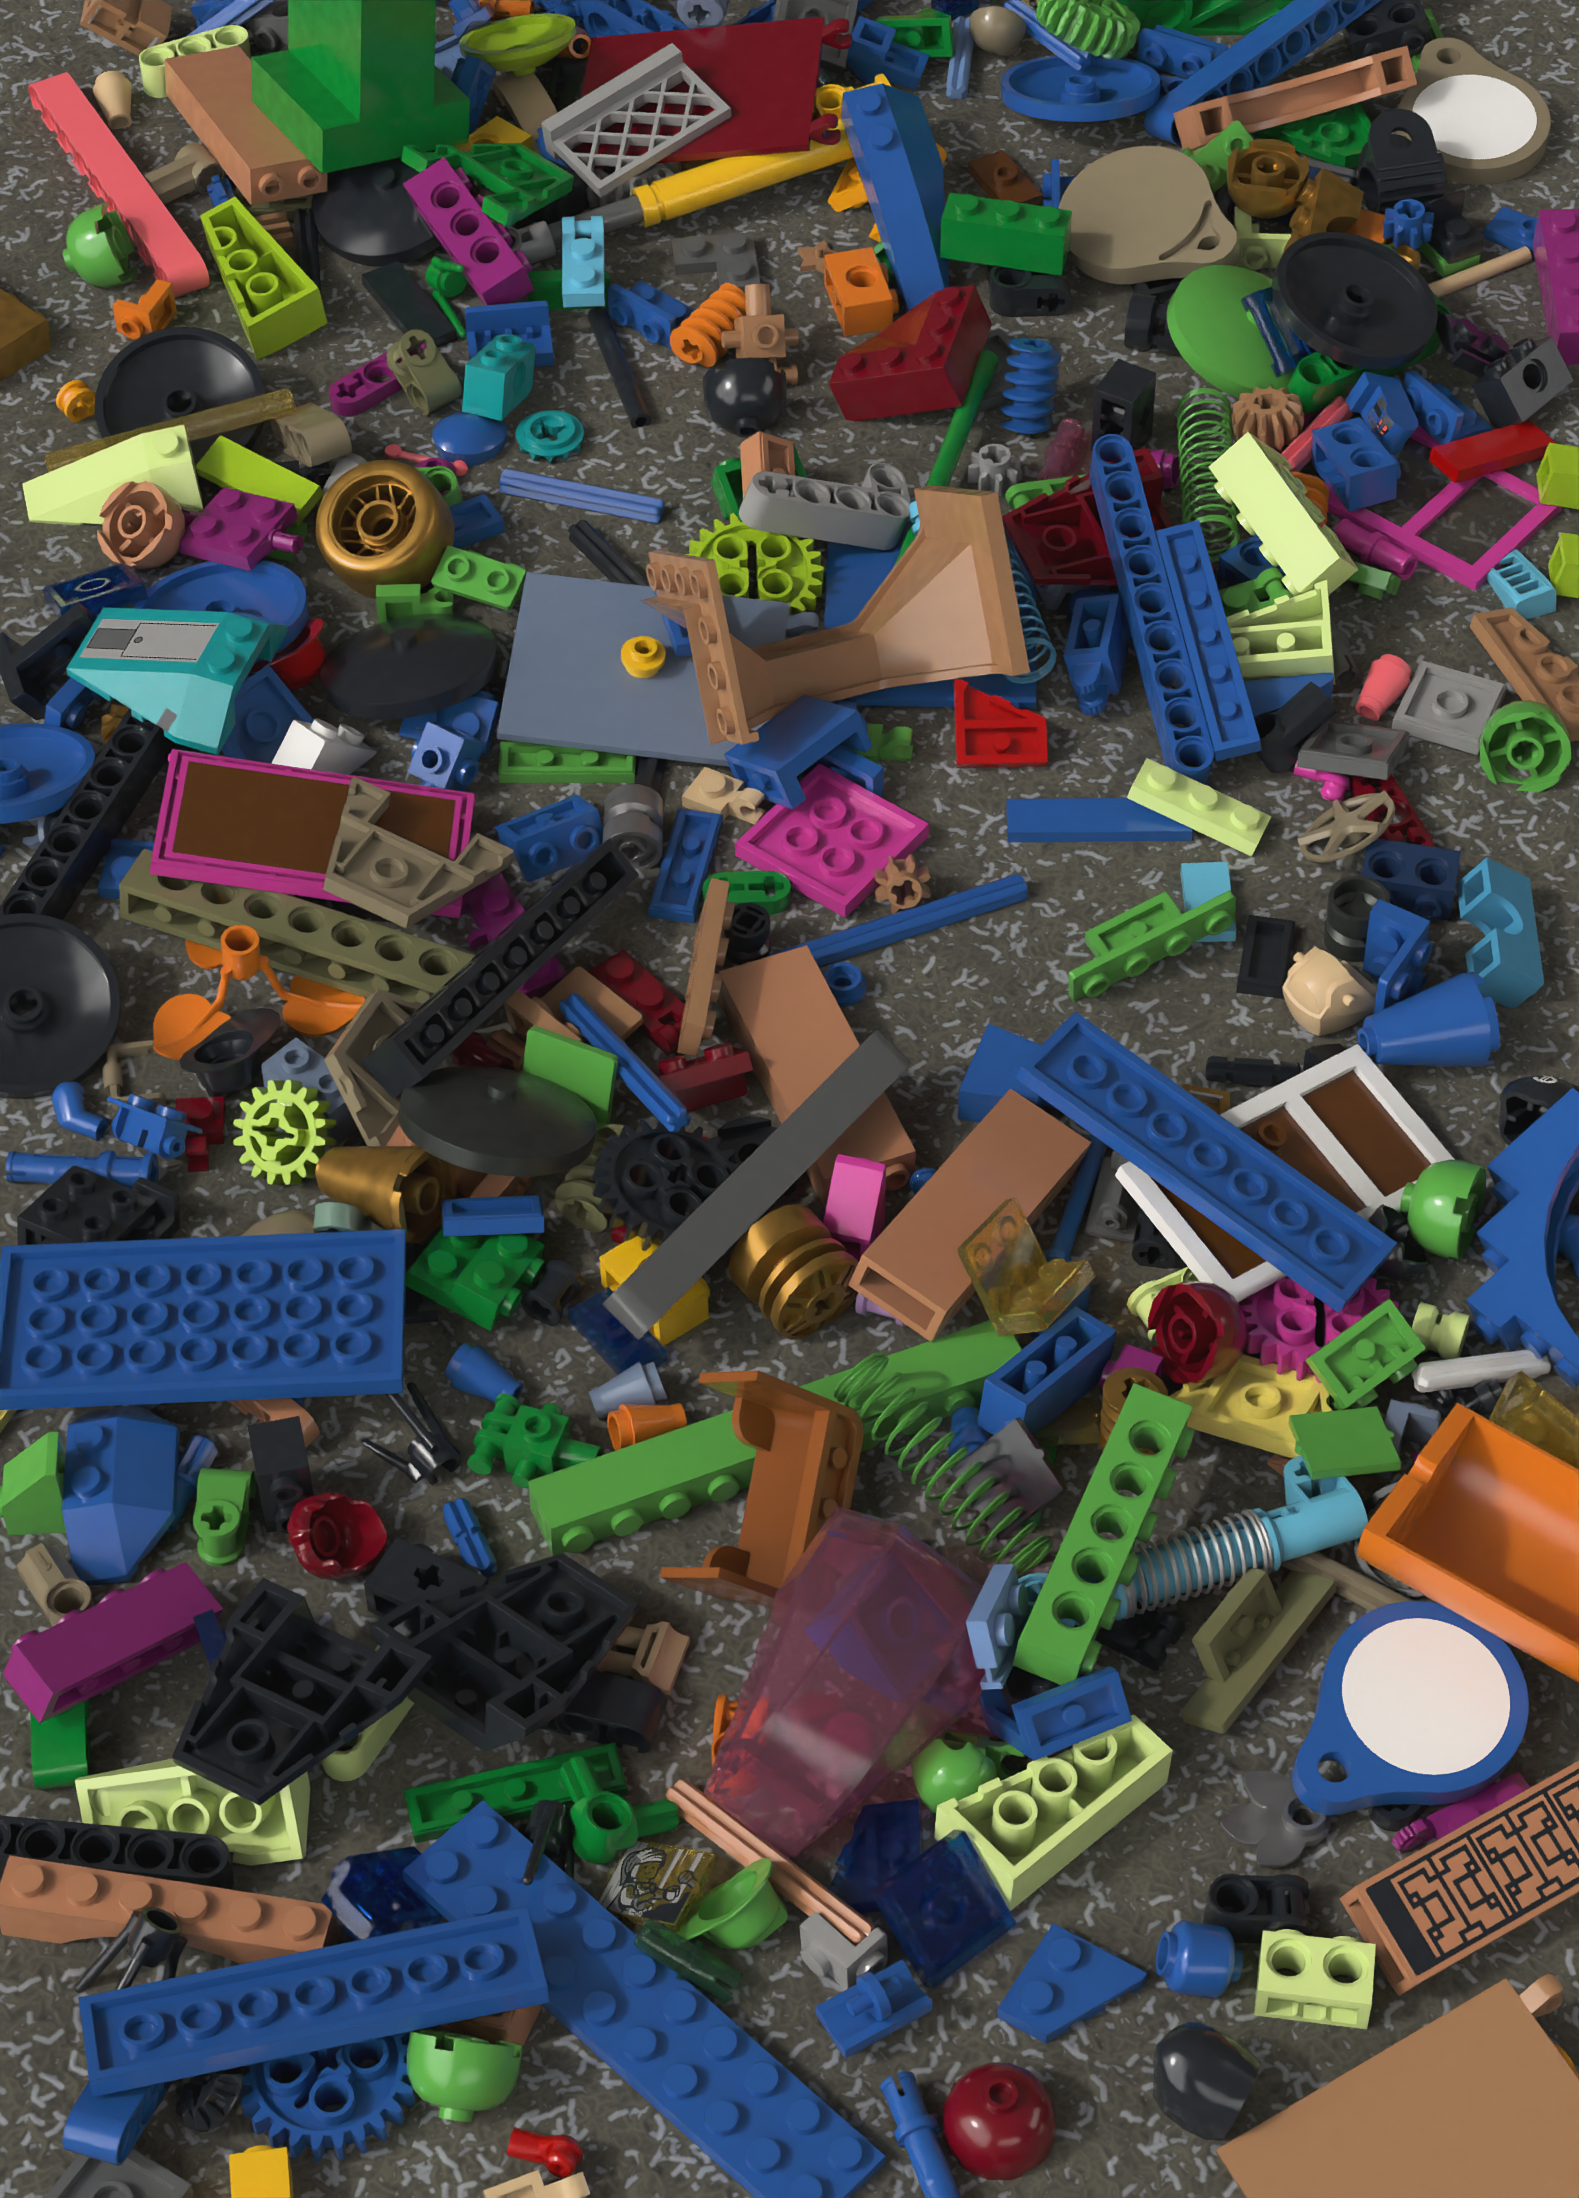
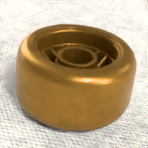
M376 460L350 469L331 485L318 509L316 539L324 559L338 577L355 592L376 599V585L421 584V589L427 586L434 576L447 545L453 547L454 522L446 501L422 472L403 462Z

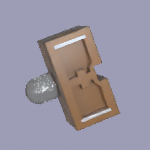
M85 0L80 25L97 33L99 41L104 47L114 48L119 45L139 56L143 50L162 44L168 37L173 7L161 0Z

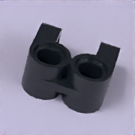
M987 265V280L990 294L989 305L996 314L1004 317L1060 316L1070 308L1072 303L1069 283L1065 278L1058 275ZM1056 293L1055 298L1049 299V294Z

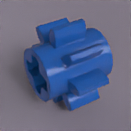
M1401 200L1395 204L1394 210L1389 208L1385 210L1383 238H1392L1394 248L1400 247L1403 243L1410 245L1413 250L1418 249L1423 241H1431L1434 213L1425 212L1424 205L1417 200Z

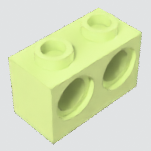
M1282 1929L1276 1932L1263 1930L1254 2015L1367 2029L1372 2006L1376 1944L1364 1943L1349 1936H1338L1331 1939L1306 1936L1292 1929ZM1287 1968L1295 1971L1298 1975L1284 1976L1276 1970ZM1344 1975L1351 1978L1354 1982L1341 1983L1336 1981L1333 1976Z

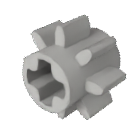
M985 445L980 449L979 453H971V465H968V483H978L979 490L997 492L998 496H1001L1008 488L1017 484L1018 476H1020L1021 459L1011 458L1010 448L1004 445Z

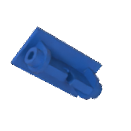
M130 1093L128 1101L109 1096L107 1098L108 1102L119 1105L117 1115L111 1123V1129L116 1139L141 1147L165 1159H173L183 1153L185 1149L184 1141L188 1130L202 1134L203 1129L185 1122L187 1113L160 1104L157 1111H155L158 1102L132 1093Z

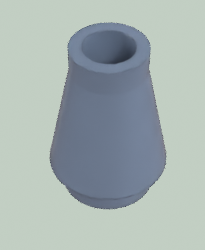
M639 1361L600 1387L588 1391L599 1420L608 1417L610 1411L618 1410L620 1404L656 1405L668 1400L654 1362L641 1366Z

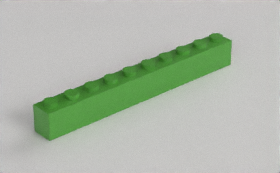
M1000 1316L934 1339L932 1342L928 1341L888 1355L889 1362L883 1372L863 1392L851 1399L848 1406L852 1408L865 1403L886 1379L897 1372H901L902 1377L900 1381L884 1396L869 1405L862 1417V1421L868 1422L879 1417L898 1395L910 1387H915L913 1396L897 1411L883 1419L875 1433L876 1437H881L892 1432L915 1407L923 1402H928L927 1410L916 1421L900 1432L905 1435H912L918 1433L936 1417H951L954 1411L959 1408L980 1405L985 1379L1022 1349L1004 1317ZM851 1369L799 1387L845 1405V1402H838L834 1398V1391L839 1382ZM864 1371L856 1380H854L853 1383L846 1389V1391H847L848 1389H850L851 1387H853L854 1384L857 1382V1380H858L866 1371ZM733 1410L528 1481L530 1509L552 1556L566 1551L573 1554L582 1552L597 1540L614 1534L617 1536L630 1535L645 1523L662 1517L666 1519L681 1517L693 1506L710 1500L714 1502L726 1501L735 1496L739 1490L749 1487L757 1449L741 1443L736 1437L732 1427ZM874 1425L863 1426L864 1436L861 1452L874 1448L880 1442L871 1439Z

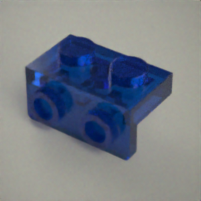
M415 1846L351 1855L344 1858L334 1868L331 1875L332 1881L321 1899L327 1908L343 1923L345 1931L356 1940L439 1924L443 1917L404 1881L403 1870L422 1854Z

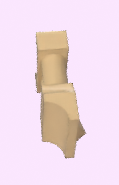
M663 1621L657 1624H647L646 1629L627 1626L595 1671L603 1673L607 1671L632 1676L633 1680L653 1685L665 1695H670L689 1646L690 1638L678 1633L671 1627L670 1623ZM615 1645L637 1649L636 1655H631L613 1650Z

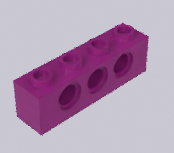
M444 157L403 183L414 207L455 263L464 266L462 274L485 306L514 303L534 290L528 277V273L533 271L529 261L520 249L513 253L509 247L513 241L504 226L499 222L493 225L489 219L490 217L481 212L483 197L480 194L476 197L471 195L469 191L473 189V186L461 167L454 171Z

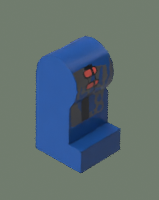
M1364 371L1345 399L1350 411L1360 413L1371 432L1375 431L1381 444L1390 455L1400 454L1404 448L1403 445L1418 427L1417 417L1399 378Z

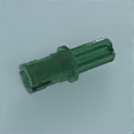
M647 1919L635 1936V1947L676 1972L675 1979L679 1981L684 1978L717 1998L722 2004H726L733 1996V1993L730 1992L729 1987L715 1978L721 1979L735 1989L738 1988L742 1980L743 1973L741 1971L731 1968L704 1951L701 1941L696 1940L692 1943L655 1919Z

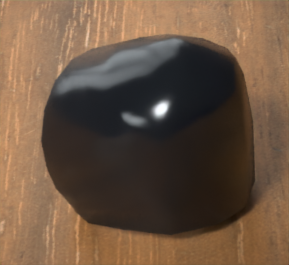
M1196 2022L1182 2024L1170 2030L1156 2045L1153 2098L1162 2112L1183 2130L1205 2140L1222 2141L1234 2124L1257 2077L1261 2061L1229 2035L1215 2027Z

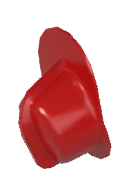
M318 618L308 620L298 637L287 647L276 653L271 662L266 660L257 662L249 673L259 671L269 664L289 690L311 682L320 675L321 665L327 656L318 637L325 625L323 620Z

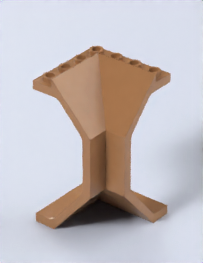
M935 485L915 488L914 493L920 520L919 532L853 621L844 625L754 647H747L729 633L714 559L669 552L668 548L648 552L650 564H647L646 567L647 578L653 591L656 590L657 596L641 601L687 629L710 745L727 740L742 745L759 741L758 731L751 729L772 719L804 694L833 702L891 687L987 674L1017 676L1029 673V663L998 493Z

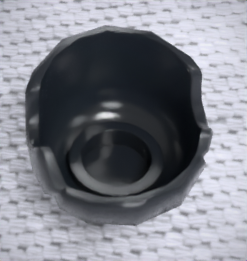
M1381 1204L1367 1221L1396 1241L1397 1245L1376 1272L1396 1281H1411L1419 1278L1430 1264V1261L1424 1254L1425 1250L1420 1245L1413 1246L1408 1240V1219L1394 1208Z

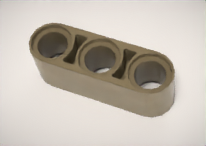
M312 402L270 417L271 429L277 442L281 441L285 446L282 449L283 452L308 467L320 465L352 452L350 437L343 421L338 416Z

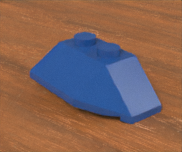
M139 1405L87 1412L70 1423L67 1428L62 1514L74 1572L79 1580L84 1581L88 1586L130 1581L139 1569L137 1564L155 1547L176 1518L180 1431L177 1426Z

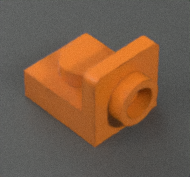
M157 279L148 292L140 297L138 304L117 299L112 306L117 333L123 334L132 340L165 329L177 313L172 283Z

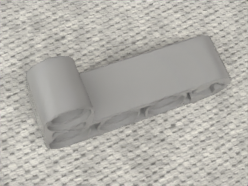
M886 463L872 464L861 487L761 471L752 477L739 508V516L746 525L760 531L873 549L891 550L897 546L910 518L908 506L911 504L903 473L896 467Z

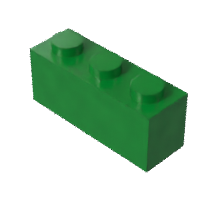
M950 193L941 217L940 258L1062 276L1070 251L1072 211L1052 206H1037L1017 203L1011 200L977 197L971 194Z

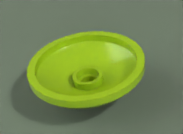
M543 13L515 16L494 21L470 31L460 39L459 48L461 55L465 58L468 54L482 59L496 69V71H512L513 75L523 76L535 72L537 66L551 61L562 52L574 39L577 28L574 19L561 14Z

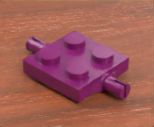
M223 487L201 511L197 512L181 507L186 519L187 528L180 540V554L251 571L264 556L273 550L279 549L299 554V551L303 548L302 536L286 533L287 529L298 518L293 503Z

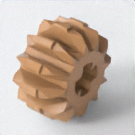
M1270 385L1267 389L1254 387L1253 393H1241L1239 401L1233 404L1231 418L1233 432L1236 435L1237 441L1249 432L1271 448L1281 451L1284 444L1290 445L1303 432L1304 413L1302 411V404L1299 400V395L1290 394L1288 387L1278 390L1274 389L1273 385Z

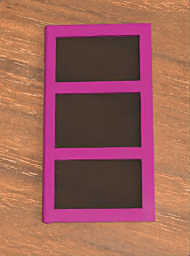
M1326 407L1313 413L1304 414L1303 431ZM1353 412V416L1349 419L1351 420L1360 417L1364 422L1361 414L1357 412ZM1420 426L1407 439L1400 454L1395 455L1401 469V477L1397 480L1396 499L1349 512L1328 486L1329 513L1341 519L1346 518L1371 533L1380 532L1388 536L1390 543L1417 555L1418 561L1474 591L1487 581V574L1492 568L1497 571L1503 566V564H1500V561L1507 554L1511 553L1514 549H1521L1555 515L1562 512L1564 508L1540 504L1537 487L1504 470L1454 483L1429 461L1432 447L1441 444ZM1284 444L1281 451H1276L1281 454L1289 445ZM1312 459L1299 471L1300 473L1316 476L1323 480L1312 466Z

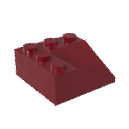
M975 285L958 288L947 287L934 292L876 336L839 356L829 381V386L846 420L856 422L962 406L992 326Z

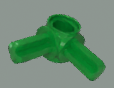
M582 1755L573 1756L569 1761L561 1765V1776L574 1803L570 1810V1817L575 1827L572 1837L573 1849L585 1861L593 1864H606L613 1861L620 1850L634 1847L638 1837L672 1831L679 1826V1809L675 1802L662 1799L631 1806L621 1796L603 1791L591 1761L585 1759Z

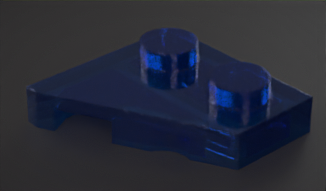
M912 1799L864 1805L853 1826L854 1835L844 1845L835 1863L838 1870L828 1889L860 1914L926 1907L922 1809L919 1800Z

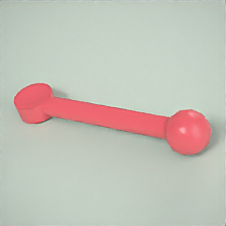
M397 444L388 445L384 450L385 456L388 459L401 458L420 463L432 458L402 451L401 447ZM462 460L451 462L456 469V476H462L467 473L468 466L466 462Z

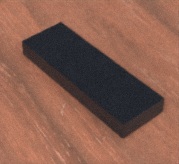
M399 261L362 274V285L403 334L413 329L422 330L432 337L437 348L457 340V331Z

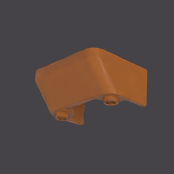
M758 1370L700 1373L698 1383L735 1397L732 1412L733 1431L741 1443L757 1449L738 1548L733 1546H716L707 1553L702 1567H662L660 1578L720 1599L796 1612L823 1611L831 1603L835 1592L834 1587L837 1581L863 1443L864 1431L859 1415L850 1407Z

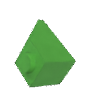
M59 1432L46 1433L4 1465L3 1485L0 1486V1517L4 1518L8 1535L66 1533L62 1514L65 1454Z

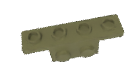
M1249 1567L1192 1639L1206 1672L1207 1679L1181 1710L1180 1714L1183 1721L1221 1734L1225 1733L1337 1591L1334 1580L1308 1572L1293 1570L1275 1591L1267 1571Z

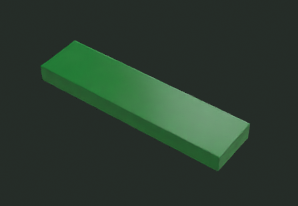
M616 1743L403 1790L415 1844L440 1838L482 1800L507 1822L529 1818L533 1805L542 1800L557 1801L572 1808L574 1803L561 1776L560 1769L564 1762L569 1761L576 1755H582L585 1759L591 1761L603 1791L612 1792L621 1797L627 1796L628 1787Z

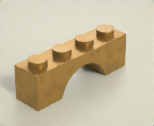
M1324 167L1312 180L1307 178L1304 187L1296 198V201L1300 203L1297 205V209L1289 223L1292 233L1284 248V252L1295 241L1308 235L1322 232L1346 233L1359 219L1364 192Z

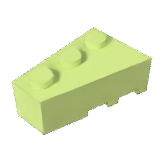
M1327 580L1314 584V590L1290 599L1288 595L1274 599V605L1250 614L1247 609L1226 617L1244 681L1332 673L1334 677L1333 684H1335Z

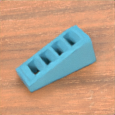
M1514 549L1500 561V564L1512 562L1513 565L1497 571L1492 568L1487 574L1488 583L1506 608L1512 607L1526 620L1556 611L1555 588L1517 549ZM1519 572L1518 574H1515V575H1513V576L1507 577V578H1505V579L1503 578V577H1506V576H1509V575H1511V574H1514V573Z

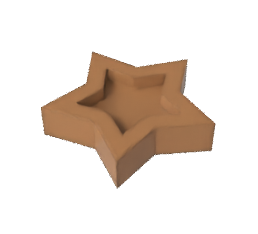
M825 240L814 247H797L798 254L803 259L800 272L817 270L824 273V255L838 252L830 250Z

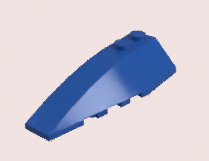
M882 83L843 92L841 120L907 313L934 292L949 287L948 259L940 258L941 217L945 208L943 164L920 97Z

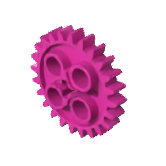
M1286 1276L1241 1300L1239 1305L1242 1308L1247 1324L1246 1352L1248 1354L1261 1353L1259 1364L1262 1366L1273 1362L1278 1363L1277 1374L1279 1375L1287 1372L1289 1369L1296 1371V1379L1298 1381L1303 1380L1307 1373L1315 1375L1305 1361L1322 1348L1315 1344V1296ZM1371 1278L1340 1313L1322 1302V1347L1381 1303L1388 1300L1390 1291L1388 1289L1376 1290L1377 1280ZM1392 1301L1393 1304H1394V1305L1396 1306V1308L1398 1309V1306H1399L1398 1302ZM1315 1375V1379L1317 1380V1382L1321 1383L1318 1377Z

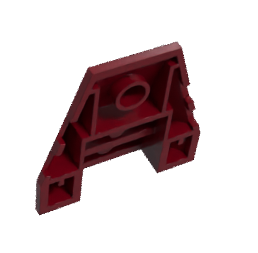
M1146 447L1133 450L1156 534L1157 530L1173 527L1174 524L1161 502L1164 476L1150 450ZM1089 473L1081 478L1075 475L1066 480L1065 487L1049 496L1043 493L1002 516L1004 529L1034 585H1118ZM1115 498V499L1120 500V501H1126V500L1121 499V498ZM1124 535V536H1127V537H1129V538H1136L1135 536H1132V535ZM1211 562L1212 569H1213V572H1214V575H1215V567H1214L1213 563ZM1134 572L1138 575H1146L1142 572Z

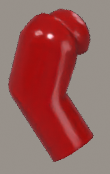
M516 2127L512 2131L507 2149V2156L544 2165L551 2174L561 2178L571 2176L583 2160L582 2148L572 2136L544 2135Z

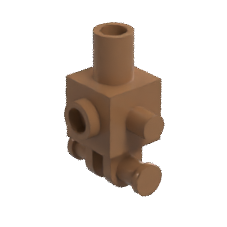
M770 284L745 285L746 316L734 319L735 331H722V347L736 348V358L752 357L773 362L775 371L781 373L783 369L786 373V384H791V386L797 385V366L791 364L789 367H777L776 360L786 357V346L798 345V329H785L784 314L771 315Z

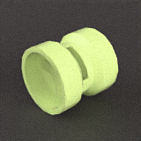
M1420 1302L1412 1325L1413 1331L1426 1347L1420 1354L1430 1350L1439 1354L1444 1360L1459 1358L1466 1339L1470 1315L1457 1311L1449 1315L1441 1314L1435 1305Z

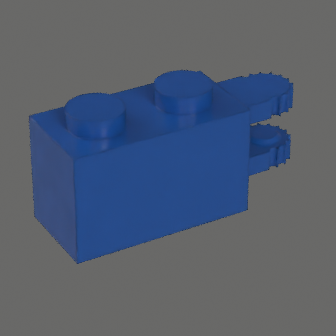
M1119 594L1076 598L1064 659L1075 696L1080 699L1078 700L1080 710L1087 716L1102 713V710H1105L1109 694L1120 692L1131 634Z

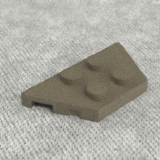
M377 989L367 997L324 1059L367 1146H386L400 1125L398 1112L401 1094L392 1099L361 1061L423 1005L417 1001L407 1002L399 995L382 989ZM444 1060L439 1065H437L433 1070L439 1069Z

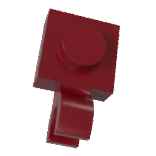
M225 1096L176 1098L175 1109L187 1113L185 1122L203 1129L202 1134L188 1130L184 1141L186 1156L189 1155V1172L209 1171L210 1145L224 1144Z

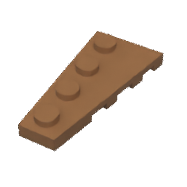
M1512 607L1474 614L1470 629L1521 700H1531L1548 705L1560 714L1570 733V742L1579 741V675L1577 674L1579 666L1567 656L1562 657L1554 654L1548 648L1550 641Z
M714 878L710 880L693 940L694 952L690 961L689 972L691 973L686 989V1004L682 1016L677 1053L696 1057L701 1039L710 1040L712 1036L716 1011L708 1010L709 1001L717 1003L723 977L721 974L714 973L715 966H723L729 942L728 938L720 937L721 930L729 931L735 903L727 901L730 884L728 881Z

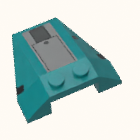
M103 607L66 668L67 675L109 702L116 699L131 709V715L141 722L147 719L164 730V736L171 741L218 755L236 724L234 698L257 658L272 661L288 632V625L247 613Z

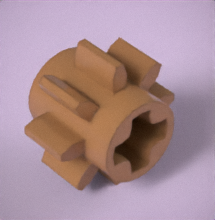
M909 854L906 860H895L890 855L888 856L889 864L885 867L884 871H874L876 882L881 884L875 890L876 899L878 902L889 899L893 914L899 909L915 907L921 897H931L929 887L924 884V882L931 878L928 867L916 869L912 854Z

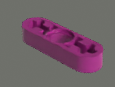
M423 344L419 348L423 350L425 345ZM412 351L408 353L410 356L414 355ZM387 352L340 378L330 386V407L334 413L345 417L356 416L403 389L394 373L389 369ZM401 357L398 359V363L403 361ZM377 376H388L392 378L391 380L382 383L371 381L373 378Z

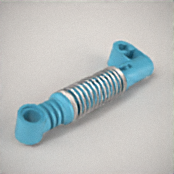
M1302 1455L1295 1457L1284 1466L1283 1470L1286 1506L1267 1512L1261 1508L1247 1509L1242 1511L1241 1514L1235 1513L1233 1520L1225 1516L1222 1523L1213 1520L1211 1527L1206 1523H1202L1200 1531L1196 1527H1191L1189 1534L1184 1530H1180L1178 1538L1170 1533L1167 1541L1162 1537H1158L1156 1545L1150 1540L1148 1544L1146 1543L1145 1548L1137 1544L1133 1554L1141 1558L1129 1587L1119 1584L1114 1595L1115 1598L1122 1600L1115 1620L1134 1617L1135 1613L1143 1614L1145 1609L1154 1611L1156 1606L1165 1607L1168 1602L1176 1604L1178 1599L1187 1601L1190 1595L1198 1597L1201 1592L1209 1594L1211 1589L1220 1590L1223 1585L1231 1587L1233 1582L1237 1583L1240 1578L1236 1577L1240 1575L1242 1577L1249 1567L1264 1570L1270 1574L1271 1572L1278 1571L1281 1563L1361 1538L1364 1527L1368 1523L1363 1502L1345 1476L1311 1480ZM1032 1573L1018 1579L1019 1584H1023L1028 1593V1611L1025 1617H1021V1624L1027 1623L1048 1573ZM1079 1576L1082 1580L1088 1583H1100V1581L1093 1576ZM1137 1600L1142 1605V1609H1137ZM1072 1619L1060 1620L1064 1625L1069 1627H1074L1075 1624L1077 1626H1081L1077 1621Z

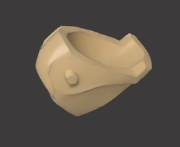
M1316 946L1307 954L1298 952L1294 955L1293 960L1296 963L1288 970V978L1283 985V995L1293 1018L1304 1029L1317 1036L1326 1035L1350 1027L1369 1014L1374 1013L1377 988L1346 961L1339 962L1333 955L1318 949Z

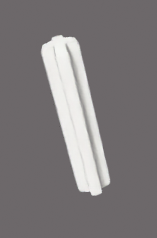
M1520 1350L1422 1362L1412 1371L1411 1376L1414 1379L1415 1389L1425 1393L1472 1387L1484 1379L1488 1383L1496 1378L1500 1383L1534 1379L1542 1374H1548L1551 1364L1546 1355L1539 1360L1531 1351Z

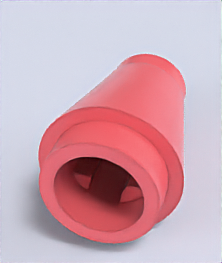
M1391 654L1382 655L1380 659L1374 660L1370 665L1361 694L1355 706L1356 712L1373 721H1378L1381 715L1408 689L1412 675L1409 665L1401 658Z

